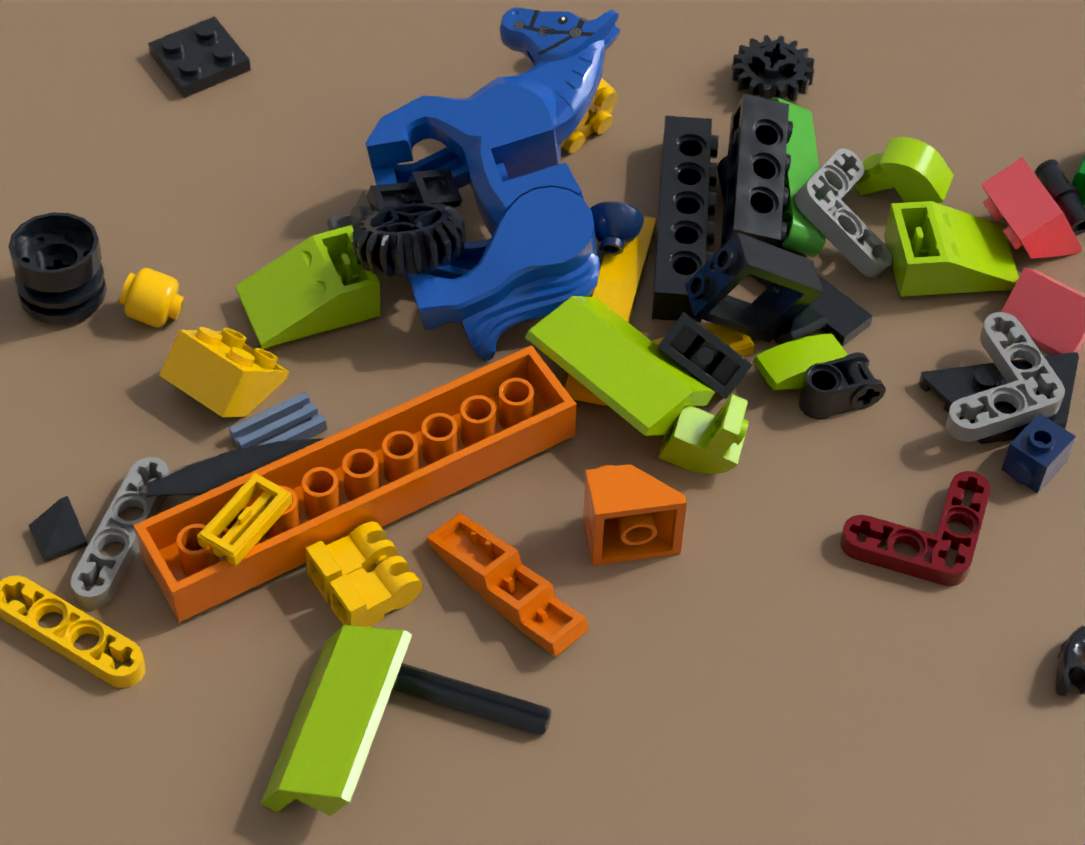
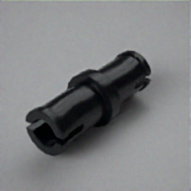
M1051 159L1041 163L1036 168L1035 175L1063 211L1074 234L1084 233L1085 207L1079 199V189L1075 184L1069 183L1060 169L1057 160Z

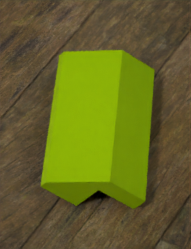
M570 297L528 330L525 336L528 341L645 436L668 435L685 406H707L716 392L664 353L655 343L596 297Z
M343 625L325 641L260 802L261 805L278 812L294 799H297L331 816L350 802L412 634L405 630Z

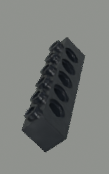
M665 116L652 319L677 321L682 313L685 312L697 322L702 321V319L696 318L693 315L685 284L714 256V251H707L706 248L707 245L714 244L715 221H708V215L715 216L716 192L709 191V186L716 187L718 164L710 163V158L717 159L719 135H711L712 119Z

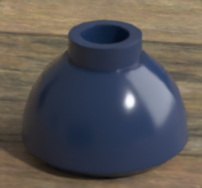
M605 201L590 208L593 214L595 238L600 243L599 249L604 253L621 254L624 251V246L633 242L643 227L644 216L637 208L627 203Z

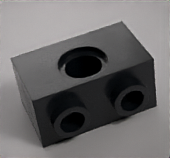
M685 312L682 313L657 346L725 399L729 397L753 365Z

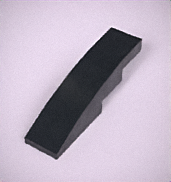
M324 438L278 441L224 452L179 467L140 486L139 496L201 495L236 479L237 476L250 473Z

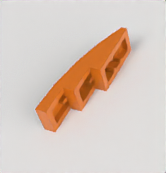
M462 513L457 514L426 537L428 544L475 592L523 634L554 657L558 656L589 631L587 618L556 598L552 583L521 563L517 549Z

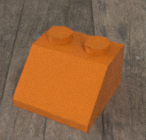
M631 464L620 466L604 465L597 469L586 470L583 525L592 566L681 554L687 506L685 495Z

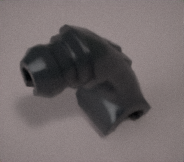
M1082 625L1072 632L1060 647L1055 690L1060 696H1068L1070 684L1076 686L1080 694H1085V664L1079 662V658L1085 657V627Z

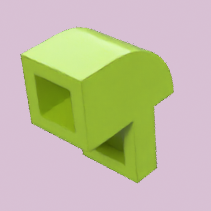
M893 137L890 138L883 154L875 153L864 159L862 164L865 172L854 186L860 195L895 188L904 203L921 201L941 203L946 197L954 175L942 156L930 145L914 138Z
M732 394L716 416L694 406H685L669 434L664 436L658 458L683 469L703 474H718L733 469L738 464L749 425V420L744 419L748 401Z

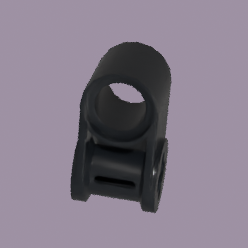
M857 352L843 358L816 363L810 366L805 374L798 404L805 415L814 419H826L836 414L855 409H865L874 405L884 396L886 387L881 380L875 379L868 368L870 361L864 353Z

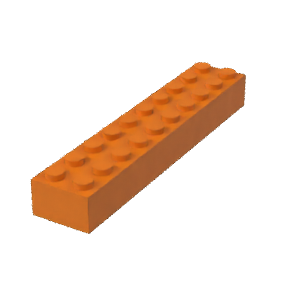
M532 345L133 525L141 556L180 623L305 564V548L322 540L325 545H328L348 536L356 527L366 522H377L383 527L574 437L577 404ZM254 473H257L290 492L293 503L235 567L228 562L226 556L223 555L220 558L213 554L211 547L207 549L201 547L198 543L197 535ZM260 489L259 492L240 511V513L221 532V534L218 536L220 539L238 521V516L248 506H251L264 492V490Z

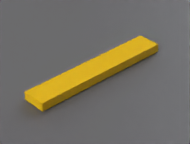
M644 216L643 227L639 235L633 242L624 246V251L621 254L605 253L598 275V285L593 291L592 297L598 298L628 323L631 319L653 241L657 218ZM570 374L568 375L565 390L573 400L606 406L601 399Z

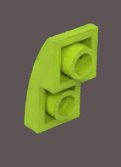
M832 333L819 334L792 340L770 348L756 355L753 363L773 390L801 389L806 371L810 366L816 363L843 358L848 354Z

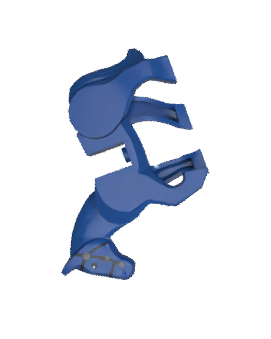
M520 7L507 11L502 16L499 27L501 41L509 49L526 55L533 68L517 76L498 77L469 98L423 95L383 116L365 143L376 185L409 182L412 172L450 169L458 189L470 185L478 210L492 237L487 240L465 242V251L460 254L457 260L450 261V264L447 266H438L435 271H423L420 275L417 273L407 274L406 277L410 282L425 330L438 328L447 322H462L472 348L484 361L491 360L494 357L496 343L500 335L508 329L524 322L544 319L572 296L589 297L598 285L600 264L599 257L597 256L593 214L584 201L582 191L567 163L560 164L561 143L576 129L596 95L602 78L605 51L615 42L620 33V29L614 26L619 17V14L614 10H609L598 18L589 21L570 11H538ZM432 138L447 146L412 164L399 165V163L413 161V147L422 140Z

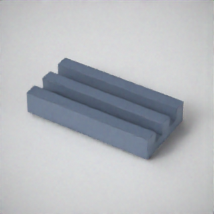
M303 392L229 427V432L238 449L251 447L269 437L272 439L260 445L278 441L308 439L327 430V423L324 416L318 414L316 405L310 403L308 394ZM309 419V421L287 431L288 428Z

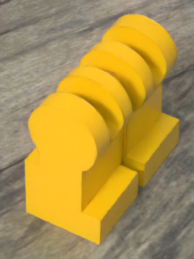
M377 522L363 523L356 527L348 536L328 545H325L321 540L305 548L307 575L327 603L330 602L332 611L342 625L371 627L385 619L386 613L394 609H401L412 603L422 591V582L415 573L409 572V564L402 556H397V548L392 541L385 540L386 533Z

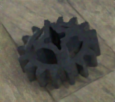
M764 35L763 42L760 43L756 39L751 38L749 47L740 45L738 54H734L732 80L738 82L737 89L739 91L749 90V95L761 96L765 99H772L773 97L783 99L788 97L794 102L797 101L798 93L806 95L808 86L813 83L814 58H808L809 50L807 48L798 50L797 41L794 40L789 44L785 43L783 36H779L777 40L771 41L768 35Z

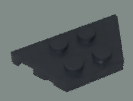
M1077 352L1044 356L1065 388L1060 409L1056 414L1047 418L1064 429L1068 420L1079 355ZM1025 359L1011 360V363L1018 369L1028 370L1033 368L1032 364ZM994 363L921 372L919 385L925 392L931 389L945 402L944 410L947 413L952 403L960 398L1007 384ZM1001 401L994 404L995 408L1002 413L1012 414L1016 412V408L1008 402ZM1028 424L977 441L980 444L1014 440Z

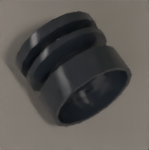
M51 212L25 221L13 232L8 247L12 267L16 275L15 282L18 288V296L24 311L32 318L46 323L65 324L82 320L99 308L105 299L107 288L104 279V269L101 264L102 256L99 237L91 223L85 218L71 213Z

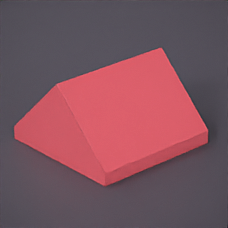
M1024 267L1001 312L1015 316L1037 347L1053 355L1078 352L1085 342V294L1037 270Z

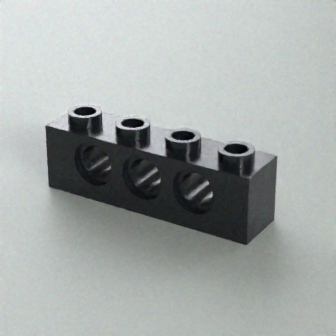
M743 94L731 114L721 248L737 232L775 247L783 244L787 224L782 222V212L787 205L789 189L784 187V179L788 174L791 164V155L786 154V147L793 131V122L788 121L789 104Z

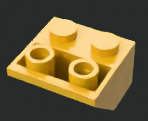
M199 327L198 330H179L159 376L221 417H246L287 379L290 371L277 364V356L261 348H252L245 343L247 338L233 329L223 328L222 331H213L206 327Z

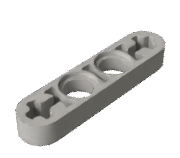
M156 457L142 458L135 462L127 473L70 580L75 600L80 606L86 609H98L109 604L114 598L139 551L133 525L157 515L168 496H139V487L144 485L142 479L150 480L153 475H157L159 478L169 473L168 465L163 460ZM139 507L144 510L142 516L136 520L125 521L120 518V514L127 508ZM111 542H120L125 545L124 550L117 556L107 557L100 553L101 549ZM99 576L102 586H93L90 591H86L85 585L92 586Z

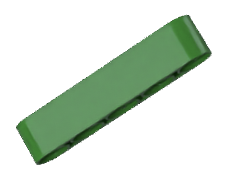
M773 97L771 100L789 104L788 121L793 122L792 135L786 147V154L791 155V164L788 174L784 179V187L789 189L787 205L782 212V222H786L787 230L783 244L780 247L808 257H815L823 249L826 237L801 213L794 200L795 193L819 169L812 113L806 108L778 97Z

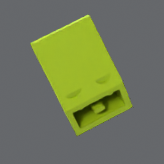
M933 201L891 203L884 238L886 246L892 254L893 261L891 265L900 297L1013 290L1019 276L1007 238L1002 231L1004 229L1003 225Z
M352 225L312 235L235 286L261 349L380 316V282L376 274H373L372 271L363 270L362 266L357 263L352 246Z

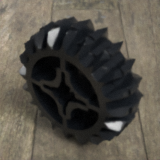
M429 201L425 203L412 202L411 204L404 205L399 203L394 207H384L381 211H372L369 216H363L359 219V222L353 226V252L356 255L357 263L362 266V269L372 271L373 274L385 273L389 277L394 274L406 276L407 274L417 273L420 275L423 271H435L438 266H447L450 264V261H455L460 257V254L465 251V225L462 221L461 213L457 212L454 207L445 206L442 203L432 204Z

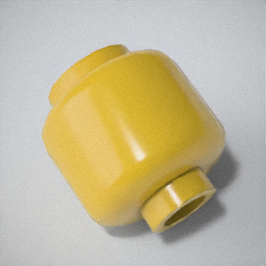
M144 267L137 274L130 272L123 286L119 303L124 305V312L129 318L155 328H160L166 324L169 318L177 320L185 297L178 294L179 282L177 279Z

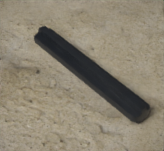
M404 663L400 666L392 690L539 735L545 734L551 720V709L549 707Z

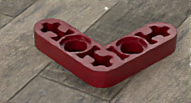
M964 471L955 475L950 483L936 535L867 515L852 516L843 526L840 542L842 550L847 556L858 561L945 586L959 585L965 581L973 560L990 495L989 482L981 474L972 471ZM965 489L973 491L970 507L961 505ZM951 521H962L970 527L971 532L966 535H958L953 533L947 524ZM859 533L867 535L865 542L856 540ZM882 538L887 539L885 550L879 548ZM899 543H908L917 550L918 554L910 558L902 557L895 552L893 547ZM949 548L958 550L954 568L945 566Z

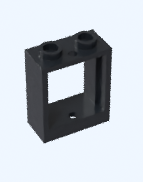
M738 232L685 284L694 317L769 343L824 292L812 260ZM748 274L773 282L752 303L728 295Z

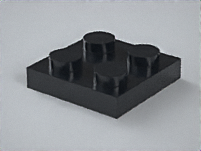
M215 16L148 43L150 55L183 98L251 71L250 59Z

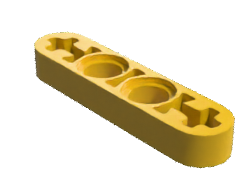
M13 575L0 581V617L111 686L128 688L142 680L145 675L146 664L141 648L135 642L26 577ZM23 595L25 604L30 607L29 611L27 612L26 606L17 600H12L8 603L7 598L10 596L18 598ZM57 612L63 615L61 623L56 627L42 628L38 625L41 617L47 613ZM94 634L99 637L97 645L92 649L79 650L74 647L75 641L82 635ZM109 649L113 658L122 663H125L130 658L132 665L129 668L122 665L116 670L113 659L107 655Z

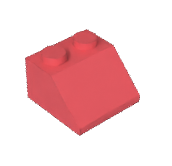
M1023 157L981 184L988 196V199L983 201L984 206L995 222L1001 218L1005 221L1007 227L1002 231L1015 250L1022 246L1031 259L1074 255L1083 250L1063 211Z

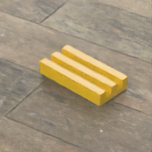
M254 473L197 535L199 545L205 549L211 547L213 554L220 558L223 555L226 556L228 562L236 567L293 503L292 494ZM260 489L264 490L259 498L238 516V521L220 539L218 536Z

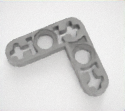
M841 148L795 193V204L801 213L863 275L869 278H876L892 264V254L888 247L841 200L865 172L859 157L852 151Z
M1004 312L988 315L983 323L980 341L1007 384L960 398L952 403L946 419V429L953 438L959 441L972 442L1029 424L1039 413L1045 417H1050L1060 409L1065 394L1062 382L1020 321L1015 316ZM1015 358L1025 359L1032 364L1033 368L1028 370L1018 369L1011 363V360ZM1001 401L1008 402L1016 408V412L1012 414L1002 413L995 408L994 404Z

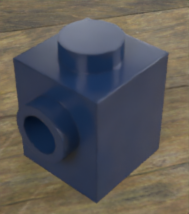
M1039 413L1010 443L1001 470L1009 474L1016 482L1026 485L1036 493H1039L1066 464L1076 436Z

